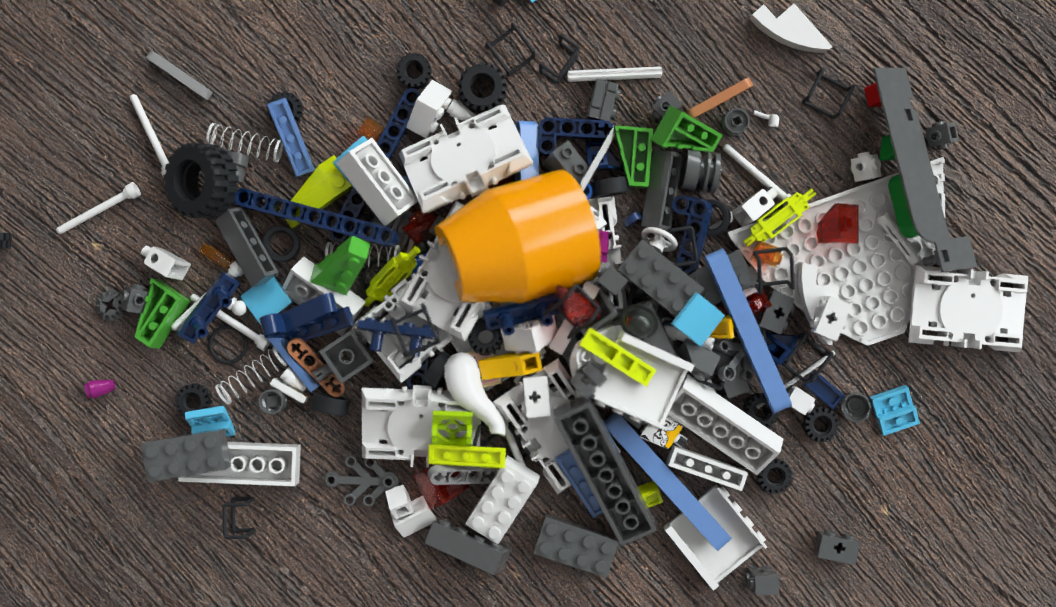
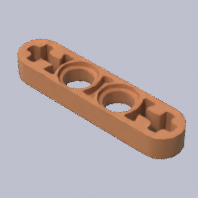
M748 77L684 113L695 119L754 85Z
M295 337L290 339L287 351L316 380L319 376L314 377L312 372L326 363L301 338ZM292 343H294V344H298V343H299V344H300V347H299L300 350H301L302 352H304V350L306 349L307 352H305V353L302 355V357L300 358L299 356H300L301 352H300L299 350H297V349L292 350V347H293ZM306 356H313L315 363L307 365L304 362V358ZM334 373L318 382L333 397H339L345 391V383H340ZM331 377H334L332 382L335 385L340 384V391L337 389L335 391L332 390L333 385L329 382Z

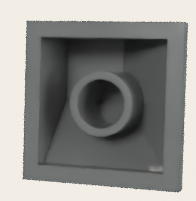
M687 338L676 350L680 359L694 365L692 372H688L700 381H708L712 377L721 356Z

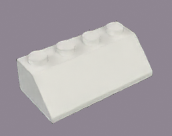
M373 138L349 151L336 163L384 226L418 202L414 192Z
M305 257L290 270L282 289L298 305L319 295L333 293L337 309L349 306L353 320H355L366 301L350 290L345 296L310 282L315 264ZM349 327L335 332L343 336Z

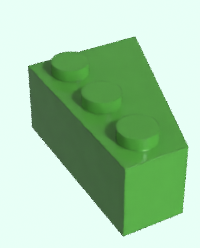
M670 105L650 140L662 147L670 146L680 149L689 148L713 152L723 135Z
M614 125L615 139L628 186L630 188L647 189L649 187L652 140L650 139L653 136V128Z
M351 236L338 246L335 252L331 255L328 254L321 263L314 265L310 282L346 296L367 260L371 243Z
M151 278L149 283L151 284L150 290L145 298L146 304L143 314L141 313L135 338L149 348L160 349L172 331V323L183 314L191 300L162 280Z

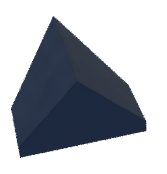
M605 141L586 142V158L589 168ZM608 148L595 171L623 170V168Z
M765 331V343L775 365L780 366L793 351L799 336L780 335Z

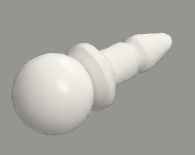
M235 297L231 299L232 303L227 309H232V312L238 316L245 314L247 311L246 304L243 301H237Z

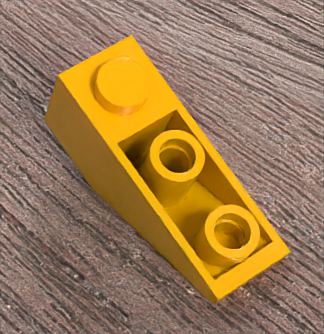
M513 351L478 360L482 380L521 376L543 370L539 352L530 353L529 351H523L521 353H514Z

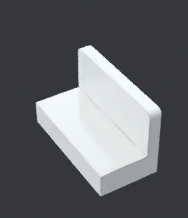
M425 495L411 501L414 511L412 514L395 519L390 512L394 526L402 537H407L437 521Z

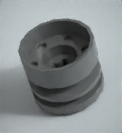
M687 149L682 166L681 189L694 191L697 183H700L701 192H705L708 184V193L714 194L721 177V154L715 153L711 161V152H707L704 160H701V152L699 150Z

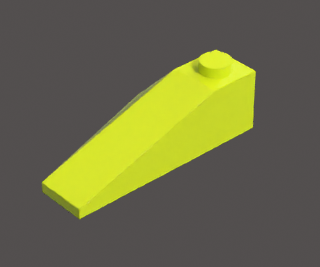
M333 155L318 165L291 201L323 209L351 191L353 186L333 165V162L337 159ZM298 209V210L296 211V213H295V216H296V217H298V216L300 215V213H301V210H300V209ZM286 219L292 229L301 224Z

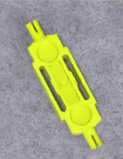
M811 188L803 195L796 192L791 197H786L756 220L757 223L750 227L752 234L743 240L745 245L749 247L756 240L764 243L795 222L809 208L807 201L816 195L813 192L814 190ZM784 202L787 203L783 208L777 210L775 213L771 215L770 218L763 222V218H765L767 215H769L771 212L777 209ZM796 214V217L794 219H792L790 222H788L786 225L780 228L777 232L772 234L773 230H775L778 226H780L790 217Z
M414 246L409 253L401 252L396 258L392 257L370 281V286L366 289L368 297L364 300L366 301L365 306L369 307L374 300L383 302L384 296L388 295L390 297L393 294L391 289L412 274V270L417 266L415 257L420 253L418 247Z

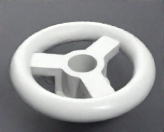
M648 227L641 233L642 239L661 254L662 252H672L677 249V240L665 230ZM654 233L655 237L649 238L647 234Z

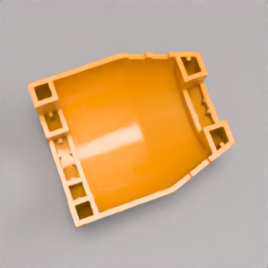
M562 169L485 190L434 227L440 246L447 244L456 269L458 279L454 282L460 302L485 303L486 301H493L498 303H525L572 288L574 284L581 285L586 283V281L591 282L597 277L601 260L600 242L592 210L577 181L571 174Z

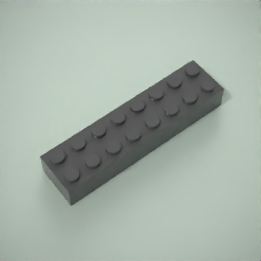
M581 396L553 409L554 421L621 546L657 531L655 520L592 398L587 399Z

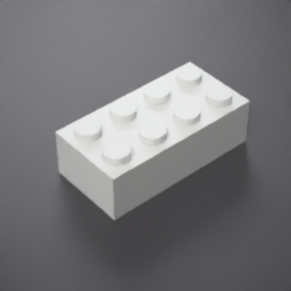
M507 455L505 468L498 469L470 513L465 525L499 544L538 484L540 475Z

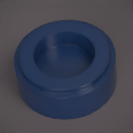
M635 212L625 218L623 224L626 228H629L640 221L642 216L639 212Z

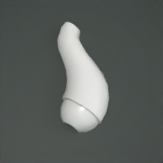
M464 352L451 355L446 365H444L445 380L450 394L460 406L469 412H473L472 414L488 425L491 434H500L505 437L504 418L483 389L480 370L476 360L470 354Z

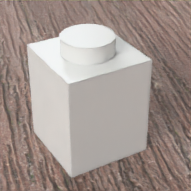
M792 385L787 392L792 403L790 407L803 415L810 413L815 406L814 401L816 399Z
M404 485L385 491L389 509L395 519L414 513L410 495Z

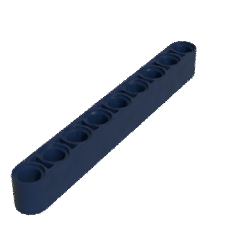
M410 88L404 92L377 142L380 149L386 144L390 146V151L385 154L389 161H391L408 129L406 127L415 102H408V97L411 94L419 97L420 93L416 89ZM402 111L408 112V117L405 120L399 119V114ZM392 128L399 129V134L396 137L390 136ZM354 187L339 214L345 216L347 212H352L353 218L359 219L367 203L363 199L361 204H354V197L360 195ZM354 223L349 225V232L354 229ZM330 231V236L334 241L341 243L349 239V236L346 235L338 239L335 232Z
M241 188L235 193V203L247 209L349 237L354 236L386 247H393L399 241L398 234L388 227ZM248 195L247 201L243 202L244 197ZM265 199V205L261 207V202ZM283 204L282 211L278 212V207ZM298 209H300L301 213L298 217H296L295 213ZM318 213V220L313 222L314 215ZM336 218L335 226L331 227V221ZM354 223V229L349 232V225ZM369 228H372V229H373L372 235L369 236V237H367V235H366L367 230H368ZM391 233L390 240L385 242V235Z

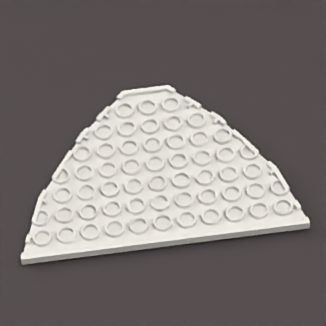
M944 157L930 161L945 217L943 181H945V174H943L945 160ZM899 172L808 204L809 208L802 213L800 218L774 238H769L764 243L756 240L747 247L743 242L752 234L750 227L757 222L727 232L728 237L740 249L742 255L757 274V259L754 257L753 251L779 247L789 248L794 257L795 289L791 290L787 284L772 285L770 287L777 292L795 298V306L803 312L798 290V264L818 265L816 285L839 287L838 299L852 305L841 334L866 346L905 333L910 320L916 265L925 266L922 262L923 258L934 255L935 251L934 243L926 242L920 236L913 238L905 237L921 257V260L916 264L910 265L893 240L886 236V231L876 220L881 214L887 212L892 221L898 225L888 183L893 176L900 174ZM794 214L787 221H785L783 224H781L775 230H773L772 234L777 232L780 228H782L784 225H786L788 222L796 217V214ZM786 251L758 254L761 258L762 281L789 280L791 282L790 257Z

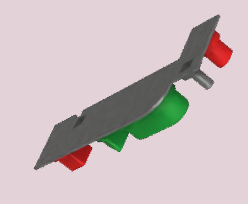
M873 68L876 83L865 87L864 91L869 107H883L889 135L882 137L880 160H896L900 174L893 176L889 180L888 187L900 232L907 238L920 236L926 242L934 243V255L924 257L922 260L925 266L936 263L940 267L941 272L977 267L970 236L949 237L917 110L912 109L910 102L914 98L906 68Z

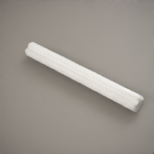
M661 67L574 70L567 72V80L569 82L596 81V79L660 78L662 76Z

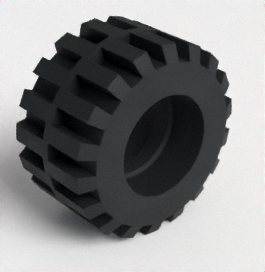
M475 62L470 68L467 66L465 72L461 73V78L458 81V90L464 105L468 106L472 111H477V113L486 112L502 105L507 91L503 72H500L497 66L494 67L489 62L488 64H484V62L476 64ZM479 78L490 79L494 84L493 93L486 98H478L471 91L473 82Z

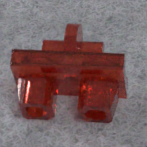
M417 209L412 210L413 217L408 219L410 224L402 227V229L414 243H418L424 239L421 231L426 229L428 232L437 216L433 213H420Z
M764 290L762 294L756 291L746 297L753 315L772 306V303L767 300L768 297Z

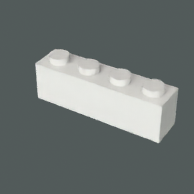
M673 444L666 461L668 466L740 491L743 490L748 472L742 468Z

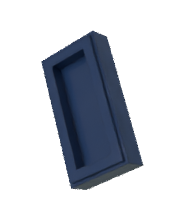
M814 371L808 379H811L817 371ZM821 374L813 383L803 384L805 388L831 410H834L845 397L843 393Z

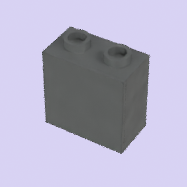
M569 140L554 150L543 162V165L549 172L558 169L565 170L573 176L577 183L583 180L589 169Z

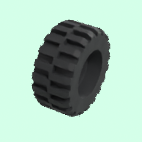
M186 143L178 147L174 154L169 157V163L165 166L166 174L163 177V180H165L164 190L168 194L166 196L168 201L172 202V207L178 210L179 214L189 218H215L231 207L230 203L234 202L236 198L235 193L238 192L237 181H239V176L236 175V165L232 163L234 160L230 155H227L226 150L214 144ZM201 168L204 174L202 193H200L198 187V175Z

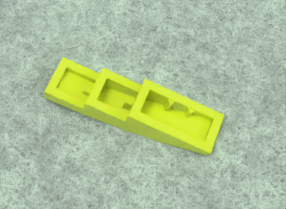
M589 328L579 344L645 387L656 372V369Z

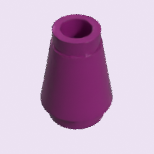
M113 379L91 380L85 384L87 397L93 399L116 390Z

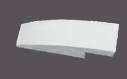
M763 4L749 18L766 35L789 47L815 53H826L832 48V45L795 4L791 5L777 19Z
M801 263L798 264V290L804 313L809 324H811L813 317H817L820 310L818 309L820 300L825 298V296H832L838 299L839 287L816 285L818 265ZM827 314L826 318H828V321H832L830 314ZM817 335L823 344L832 345L833 341Z

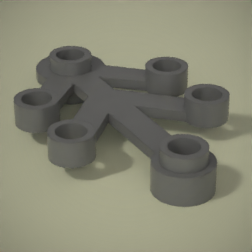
M758 326L763 338L765 339V329ZM733 328L734 338L730 340L739 338L735 328ZM726 340L719 341L716 345L717 348L724 351L738 352L727 366L719 369L718 377L724 382L734 380L736 377L735 368L743 359V370L740 371V378L743 381L751 380L753 372L742 343H729Z
M350 455L346 458L345 464L347 467H352L359 476H340L336 471H330L325 475L324 483L328 487H335L338 484H360L352 493L344 497V503L348 506L353 505L356 499L369 486L379 485L371 494H367L363 498L364 505L369 507L374 504L375 499L384 491L398 486L399 479L397 475L393 472H385L376 459H372L374 464L369 465L366 458L364 461L365 466L372 468L379 476L372 477L357 462V458L354 455ZM349 458L354 459L355 463L353 465L348 463ZM330 476L334 477V483H330L328 481V478ZM386 479H391L392 484L387 485L385 482ZM348 496H351L353 498L352 503H349L347 501ZM371 497L372 503H367L366 498Z

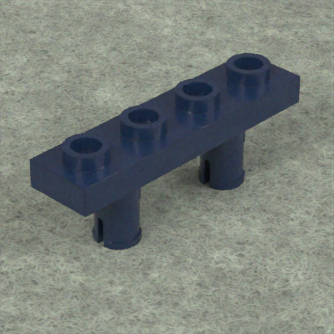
M223 271L176 331L177 334L193 344L199 337H206L208 334L206 327L222 306L229 307L232 300L230 296L239 286L240 282Z
M556 293L525 303H515L485 310L483 313L487 330L502 328L504 335L510 336L515 332L514 324L541 318L544 326H550L553 324L552 315L560 313L555 309L545 316L544 312L552 302L557 303L562 299L561 295Z
M365 317V320H358L357 328L372 333L369 349L371 351L381 352L384 335H396L391 320H384V323L376 322L377 319ZM403 322V325H397L401 336L411 338L409 352L420 348L424 339L435 340L429 325H423L422 328L415 327V324ZM420 352L411 356L420 357Z

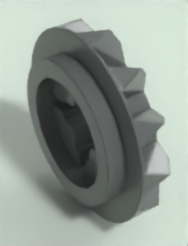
M109 290L102 292L97 298L95 307L97 314L102 319L115 321L125 314L126 311L120 308L121 293ZM113 300V306H115L116 309H110L108 311V306L105 302H112Z

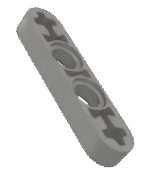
M150 50L146 56L147 59L206 100H209L213 94L208 88L153 50Z
M434 465L428 470L427 475L434 485L488 484L498 469ZM477 471L475 476L468 477L471 472ZM459 472L456 477H451L452 473Z

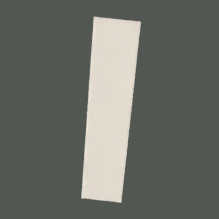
M614 126L581 181L583 191L615 137Z
M586 281L582 289L594 300L600 288ZM579 293L567 315L574 322L575 320L572 315L581 322L591 303ZM566 319L549 348L561 355L571 340L567 339V336L573 328Z

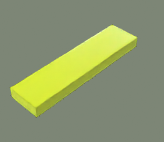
M429 444L428 464L505 468L506 448Z

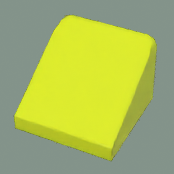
M654 481L638 486L648 508L663 503L659 488Z

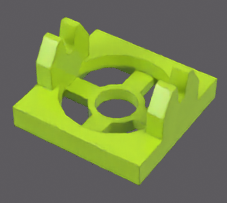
M433 411V445L472 446L473 412ZM449 419L445 424L441 423L442 421ZM449 424H456L458 428L451 430L447 426ZM438 430H446L449 433V437L442 436ZM467 431L464 436L455 437V433Z

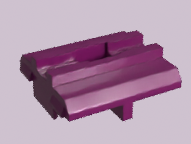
M600 230L598 232L601 253L600 263L603 264L607 263L609 231Z

